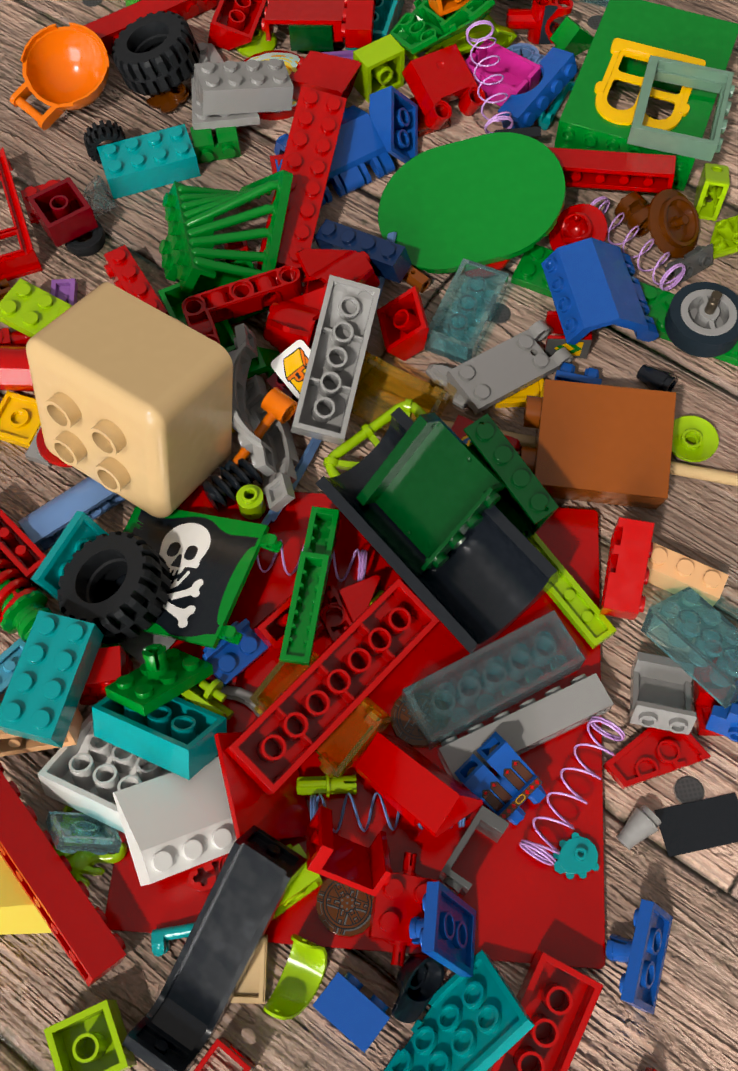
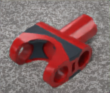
M533 0L531 9H507L506 27L515 30H528L527 39L533 44H555L550 38L560 24L553 20L570 14L573 9V1ZM560 4H565L568 7H562Z

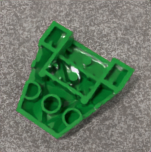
M415 0L414 5L416 8L413 12L405 13L389 34L411 54H419L440 44L444 40L466 31L472 23L483 20L491 13L495 1L470 0L459 10L440 17L429 7L428 0Z

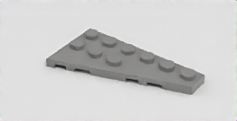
M197 43L200 49L199 63L224 62L212 43ZM191 72L193 130L261 124L258 113L203 116L194 89V73Z

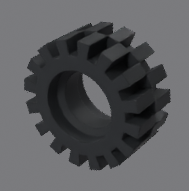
M101 120L99 121L100 125H96L94 122L92 124L93 128L88 126L86 129L87 133L84 132L83 139L87 153L91 160L94 162L97 160L98 164H102L97 150L98 146H102L99 145L101 142L111 140V143L126 139L122 127L118 126L116 122L112 124L110 120H107L106 124Z

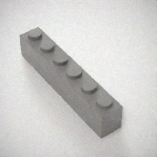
M596 673L589 677L586 674H582L571 680V685L564 689L557 686L545 693L546 697L539 701H536L535 698L525 701L519 706L520 710L510 714L509 711L498 714L493 718L495 722L484 726L483 723L473 726L467 731L468 735L459 739L457 736H452L441 743L442 747L438 750V757L446 773L459 783H462L454 772L473 753L489 770L492 769L476 750L495 731L520 755L588 722L592 716H601L607 713L614 703ZM494 745L493 747H491V749L489 750V754H490L498 745ZM477 766L472 767L471 769H469V771H468V773H467V776H468Z

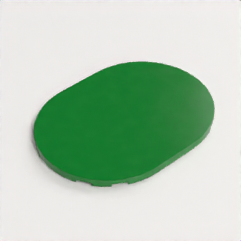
M489 133L429 149L406 162L387 183L378 209V223L381 235L386 240L388 233L395 231L397 233L395 243L406 247L412 266L425 270L427 273L443 274L458 272L514 258L532 249L557 224V219L564 208L566 199L563 169L554 153L548 147L534 138L518 133Z

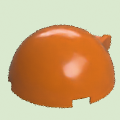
M69 22L70 26L57 27L56 23L49 25L34 34L24 47L20 61L22 62V75L25 82L11 95L10 103L24 110L38 122V126L43 130H47L66 110L82 109L92 104L104 91L110 67L107 50L98 35L86 26ZM31 94L44 104L50 106L43 115L26 101Z

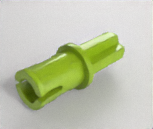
M325 773V776L298 777L296 791L298 795L321 794L325 795L326 798H329L330 794H347L348 792L354 795L357 792L356 775L329 776V773Z

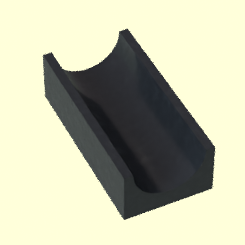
M398 407L391 414V423L386 434L362 461L336 477L327 478L323 476L315 484L473 657H476L558 582V570L495 505L490 509L486 508L481 514L484 517L483 520L475 528L467 530L464 534L466 537L464 542L456 549H451L448 552L449 559L438 569L432 567L425 571L421 569L426 562L424 554L376 503L363 506L356 498L414 423Z

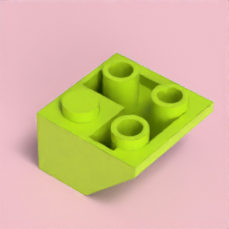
M738 215L716 222L710 244L713 243V259L738 254Z

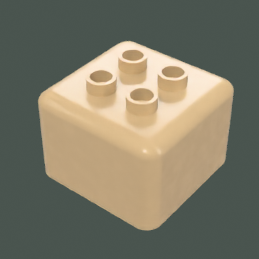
M104 282L28 340L26 354L44 443L47 449L67 465L84 473L109 491L116 493L148 514L157 518H165L171 515L231 455L232 359L225 348L219 343L188 327L178 319L163 313L119 287Z

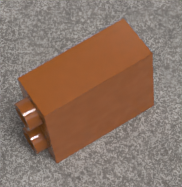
M545 379L540 397L528 395L526 397L523 427L536 428L534 448L521 446L520 457L552 498L657 509L668 499L676 392Z

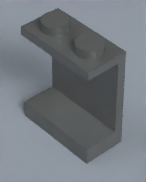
M482 805L439 875V879L443 881L442 884L457 896L459 893L465 896L472 884L452 871V867L475 830H478L497 843L510 823Z

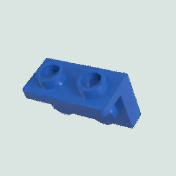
M247 618L241 623L235 621L230 625L243 635L238 645L221 639L216 649L208 647L203 649L202 660L212 664L213 675L223 682L224 687L268 650V646L249 627L250 621Z

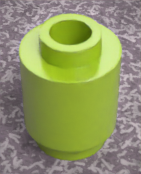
M253 484L245 485L238 490L236 500L241 515L249 520H257L262 517L266 511L262 490Z

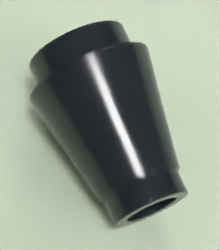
M646 365L639 369L636 376L651 390L672 392L677 382V378L673 377V373Z

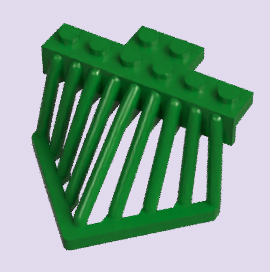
M281 170L241 187L240 191L187 186L174 181L170 192L165 194L162 203L166 212L165 220L168 222L169 227L166 239H163L159 246V253L162 256V268H164L166 279L175 282L177 278L180 282L181 291L191 294L200 275L215 279L216 271L251 277L275 269L293 173ZM273 190H276V196L272 204L259 206L213 221L214 218L246 203L249 204L254 199L259 200L263 195L269 196ZM268 214L272 215L268 228L213 235L215 231ZM267 238L266 248L263 252L212 249L214 245ZM214 259L263 262L262 270L215 261Z

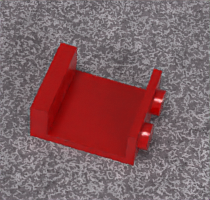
M320 805L306 828L307 870L376 897L381 888L388 885L393 873V869L390 866V848L388 847L386 832L380 830L369 848L333 834L332 809Z

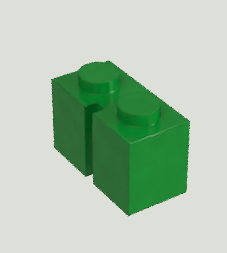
M236 126L215 128L217 137L214 138L212 137L211 129L193 130V127H190L198 164L240 157L241 152Z

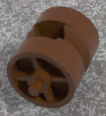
M637 191L629 193L618 203L614 212L615 216L622 212L625 213L622 223L627 224L629 230L638 225L639 231L635 235L636 237H642L650 232L648 226L650 204L647 205V201Z

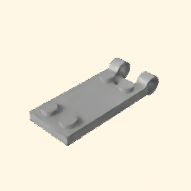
M539 320L528 330L448 370L446 377L474 413L478 414L560 370L564 362L570 363L574 357L566 347L560 348L551 357L547 356L538 345V342L547 337L551 329L543 320Z

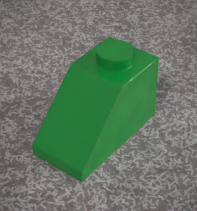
M566 16L550 40L556 44L555 48L574 53V56L590 48L594 37L585 28Z

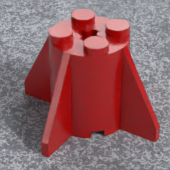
M305 248L295 253L306 276L302 280L304 287H302L301 295L327 286L330 275L376 288L380 285L379 278L375 275L370 264V257L364 251Z
M327 286L290 300L272 303L263 334L264 339L276 347L280 353L297 340L304 341L311 350Z

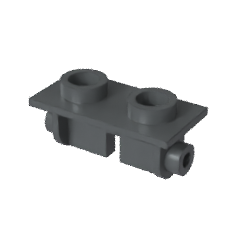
M713 243L707 246H697L694 250L685 254L684 259L678 258L673 262H669L667 267H665V272L675 264H684L686 271L681 281L677 284L679 285L713 265ZM682 267L675 269L669 276L676 277L682 271Z

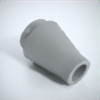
M642 805L639 809L635 808L616 838L630 851L635 845L659 831L657 827L662 822L647 806Z

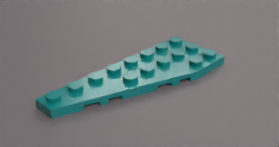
M481 950L474 956L473 977H460L455 974L435 992L428 1003L431 1005L428 1013L422 1022L419 1019L416 1021L411 1029L414 1032L413 1036L404 1049L401 1051L397 1050L384 1071H487L535 1025L489 955Z

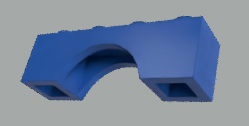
M552 47L539 62L543 75L540 83L526 93L511 95L500 107L498 113L511 112V118L514 123L512 129L531 127L575 76L578 68L574 53ZM509 120L501 121L503 128H508L511 124Z

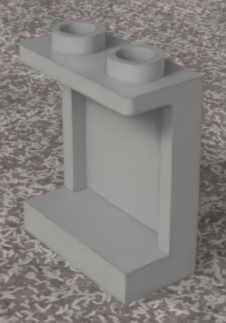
M638 651L631 668L630 723L689 735L697 719V713L692 711L691 681L696 672V663Z

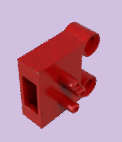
M456 44L411 60L402 72L425 116V123L431 130H439L451 117L452 109L449 102L460 99L458 107L465 116L475 114L484 103L478 97V85ZM480 88V96L486 100L485 92Z

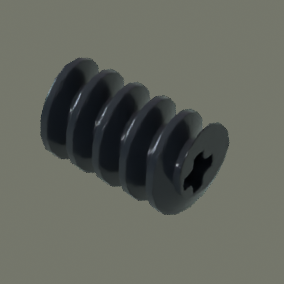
M241 458L238 460L239 467L235 464L229 466L230 473L224 469L220 471L221 478L216 475L211 477L212 484L208 481L202 483L206 497L218 512L217 504L220 503L224 507H228V497L234 502L237 501L235 493L241 487L253 484V481H257L260 485L264 484L252 463Z

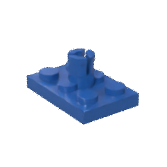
M427 882L426 893L422 899L424 918H411L409 925L410 939H412L413 944L421 945L422 952L460 977H473L477 911L441 882Z
M641 899L640 908H636L633 917L635 927L633 939L611 934L609 936L610 940L607 941L606 957L611 961H618L627 965L626 973L621 976L619 983L620 1000L643 1012L654 1015L673 917L655 902Z

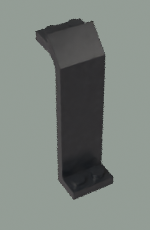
M255 825L234 842L158 999L144 1018L127 1034L122 1044L125 1048L157 1071H190L215 1032L290 883L303 870L307 862L306 858Z

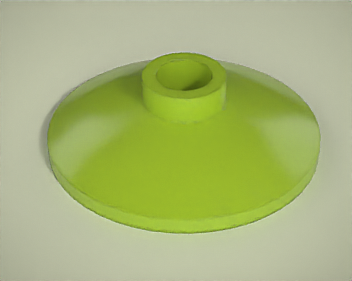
M257 26L252 41L236 47V49L243 56L250 57L260 52L274 50L277 45V38L273 32L271 41H266V33L262 32L261 26Z
M691 415L682 416L674 420L672 453L675 456L688 462H702L709 459L716 452L719 437L711 423L701 417Z

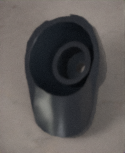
M425 953L415 954L404 963V966L400 968L396 980L400 993L392 1009V1016L403 1023H412L417 1020L435 992L440 989L445 973L442 964Z

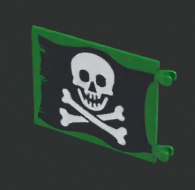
M136 506L123 532H130L142 538L163 557L171 573L169 578L171 580V590L167 591L169 599L167 604L161 608L162 614L151 622L152 626L149 629L141 631L216 649L220 639L238 645L243 635L237 632L235 627L227 625L260 548L278 553L283 543L277 541L278 537L275 534L268 533V525L178 509L168 517L157 518ZM127 573L117 578L109 586L103 601L118 591Z

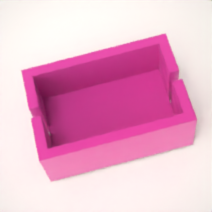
M487 39L479 47L489 46L494 42ZM497 43L489 48H477L476 52L472 53L473 60L476 63L491 55L500 56V61L496 65L489 67L478 65L476 69V76L481 82L493 74L504 75V79L500 83L481 85L480 88L485 92L486 99L502 92L508 94V99L511 95L526 93L539 84L540 65ZM469 56L465 62L473 75L476 64L471 61ZM491 57L480 64H493L498 61V58ZM502 76L491 77L484 83L497 82L502 79ZM504 94L497 95L489 99V101H499L506 96ZM507 99L495 104L501 107L507 101Z

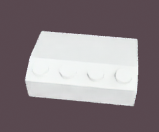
M91 713L81 725L77 745L60 748L39 771L38 777L46 796L124 833L113 792L171 773V771L95 737Z
M219 756L211 760L190 780L171 772L113 792L141 886L155 883L228 854L237 840Z

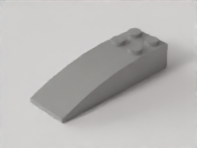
M333 275L329 276L291 433L338 445L343 443L379 299L380 288Z

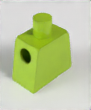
M712 163L704 164L696 188L694 202L699 219L717 220L730 185L728 166ZM708 195L712 197L711 202H706Z

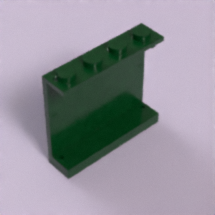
M433 412L418 416L356 498L363 506L376 503L424 554L426 562L421 569L425 571L432 567L438 569L449 559L448 552L451 549H456L466 539L464 534L469 528H475L483 520L484 517L481 514L486 508H492L501 499L499 493L506 485Z
M487 413L464 428L463 431L471 440L468 447L506 485L499 493L501 499L495 506L522 534L526 532L524 536L529 539L538 532L559 506Z

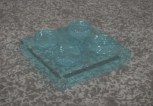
M48 811L46 825L56 850L68 854H74L77 851H90L96 855H106L108 852L119 853L122 840L115 828L83 813Z

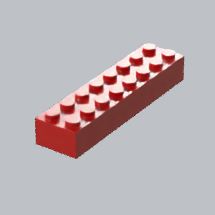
M301 86L280 171L285 170L293 173L276 262V268L286 265L297 267L300 270L301 281L304 279L305 273L295 253L305 248H312L347 98ZM275 190V192H274V196H273L272 203H273V201H274V199H275V196H276V190ZM269 214L266 228H268L270 225L272 217L271 214ZM263 238L260 252L265 250L267 238ZM258 262L257 269L262 270L263 262Z
M398 578L224 751L267 795L274 794L440 620Z

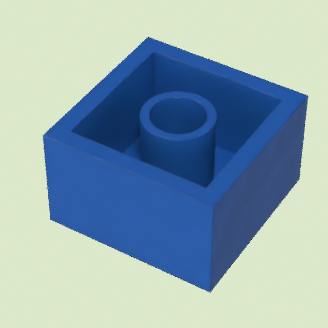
M338 972L313 1004V1007L365 1053L390 1019L385 1013L389 1007L374 994L370 999L360 991L364 985L350 972H347L345 976Z

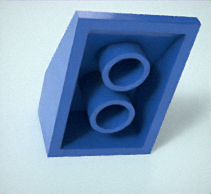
M393 86L370 94L369 116L386 151L401 162H408L418 155V105Z

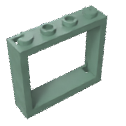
M650 55L627 144L711 162L715 152H720L724 138L720 137V134H724L728 119H724V116H728L732 101H728V98H732L735 85H731L734 72ZM653 80L719 94L709 139L642 125Z

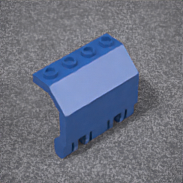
M354 105L348 108L345 107L327 185L332 184L339 197L372 182L371 175L366 168L367 165L371 166L378 178L395 171V165L386 151L369 114ZM284 134L277 139L274 148L276 155L283 154V151L285 152L288 134ZM327 186L322 206L333 201L332 194Z
M591 237L558 247L541 263L567 344L575 345L592 330L609 325H617L634 330L636 339L645 342L654 341L659 337L653 318L646 316L650 309L639 279L633 276L636 271L629 254L621 252L620 247Z

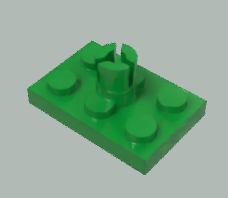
M152 644L146 646L144 651H142L145 663L131 673L117 678L115 682L105 687L107 698L146 716L213 675V666L211 663L179 649L172 648L166 650L165 645Z

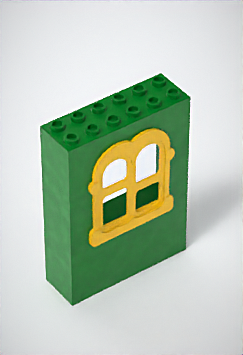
M609 0L560 117L554 148L676 155L627 144L638 97L633 107L629 109L619 110L613 108L607 101L614 80H619L641 87L650 55L726 70L738 35V24L644 0ZM653 80V87L679 94H671L651 88L649 97L673 103L675 107L671 116L662 120L653 119L645 113L642 125L703 138L718 93ZM676 155L672 188L684 191L695 158Z

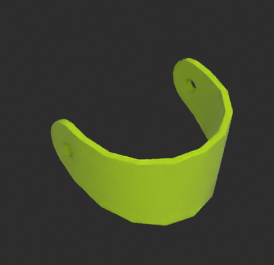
M292 934L291 936L293 945L287 963L274 992L263 1008L268 1015L281 1020L296 1017L309 1005L321 985L327 967L328 955L326 949L297 934Z

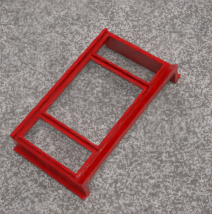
M2 147L0 150V181L2 182L14 227L0 230V240L17 235L21 248L20 250L0 255V280L6 278L9 281L43 270L35 253L11 173V170H13L12 165Z

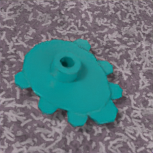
M573 832L571 834L572 839L559 842L561 847L560 854L553 853V857L558 859L554 863V870L559 874L566 872L568 879H573L574 874H578L580 878L584 879L587 877V872L591 869L594 871L599 870L597 863L598 852L596 846L588 838L581 837L577 832Z

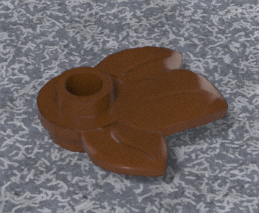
M181 83L177 88L176 86L171 88V91L166 93L160 92L159 95L152 96L146 100V103L153 108H161L162 113L171 112L189 98V91Z

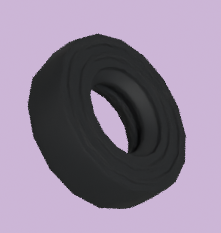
M97 221V228L89 231L93 234L91 239L85 242H78L75 238L65 243L67 250L73 255L80 257L91 256L101 250L105 244V232L100 222Z

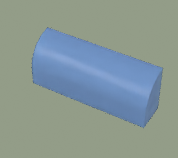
M87 477L18 520L29 539L44 552L55 544L77 511L84 512L94 520L126 499L109 491L92 478Z

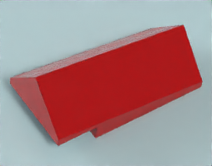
M377 732L355 766V771L413 826L420 823L435 838L483 805L482 799L399 737Z

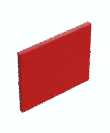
M242 732L216 733L214 737L236 839L240 838L253 825L278 841L306 837V828L310 823V816L305 795H298L296 791V781L300 777L298 769L274 794L267 795L224 751Z

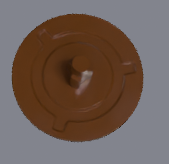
M666 189L656 194L648 210V226L651 237L662 253L670 252L669 257L683 258L685 254L695 248L698 240L699 217L697 211L686 196L677 190Z

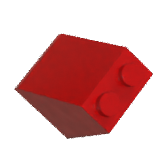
M310 50L306 58L301 57L296 73L292 71L289 75L294 86L293 99L298 101L301 86L348 98L362 63Z

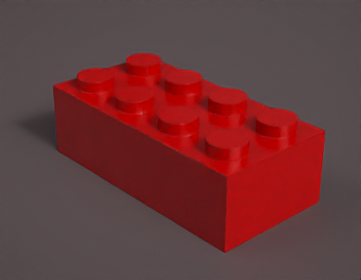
M537 949L516 997L535 1026L487 1071H568L604 985Z

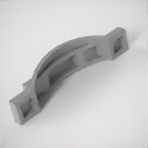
M243 323L235 326L236 337H234V344L237 350L229 352L233 363L232 428L238 432V440L241 447L251 453V460L255 469H258L266 476L276 474L273 449L253 432L246 408L248 371L252 359L258 357L255 334Z
M256 374L246 383V408L253 432L267 414L261 408V403L267 394L263 377ZM278 420L273 422L261 438L263 442L273 449L276 474L270 476L263 474L264 486L262 490L263 494L266 495L269 510L279 512L295 498L292 484L297 480L294 466L299 463L289 423L282 424Z

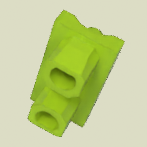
M215 679L211 684L203 680L200 682L199 687L195 685L181 694V699L224 716L227 720H230L234 714L232 710L222 704L226 700L227 695L221 692L223 682L219 679Z

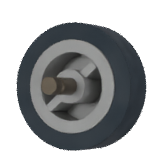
M696 282L681 288L674 295L665 316V330L669 339L677 348L696 357L711 358L727 353L738 341V295L729 288L712 282Z

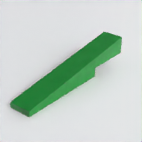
M312 506L304 548L300 554L279 658L280 662L310 666L340 524V510Z

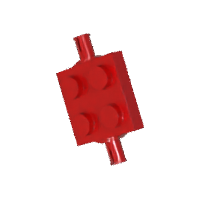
M404 852L403 871L393 872L388 885L383 886L377 896L373 898L368 937L384 939L393 944L390 965L404 966L406 946L420 945L413 944L412 939H410V921L414 917L424 918L422 899L426 893L427 882H440V880L423 878L415 873L417 857L415 853Z

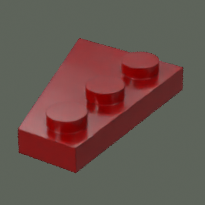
M649 727L609 759L603 767L618 785L625 789L707 760L711 756L691 733L689 735L678 734Z

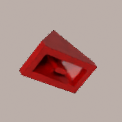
M371 576L339 590L340 599L352 623L369 607L371 600L380 590V576Z

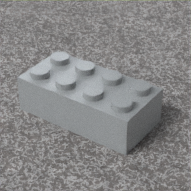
M283 60L225 61L194 64V89L203 116L292 110L294 86Z

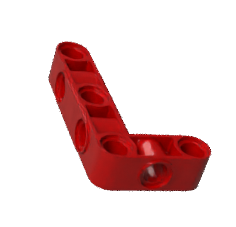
M286 265L190 296L182 303L186 324L188 327L220 344L215 323L261 310L263 307L269 306L274 302L298 297L302 292L300 270L293 265Z

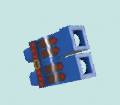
M495 731L476 751L498 774L495 776L474 753L454 774L471 792L482 799L495 814L514 825H518L525 818L526 814L519 806L527 798L534 805L540 803L546 797V792L541 786L543 782ZM494 745H498V746L489 754V750L491 749V747H493ZM477 766V767L467 776V773H468L469 769H471L472 767Z

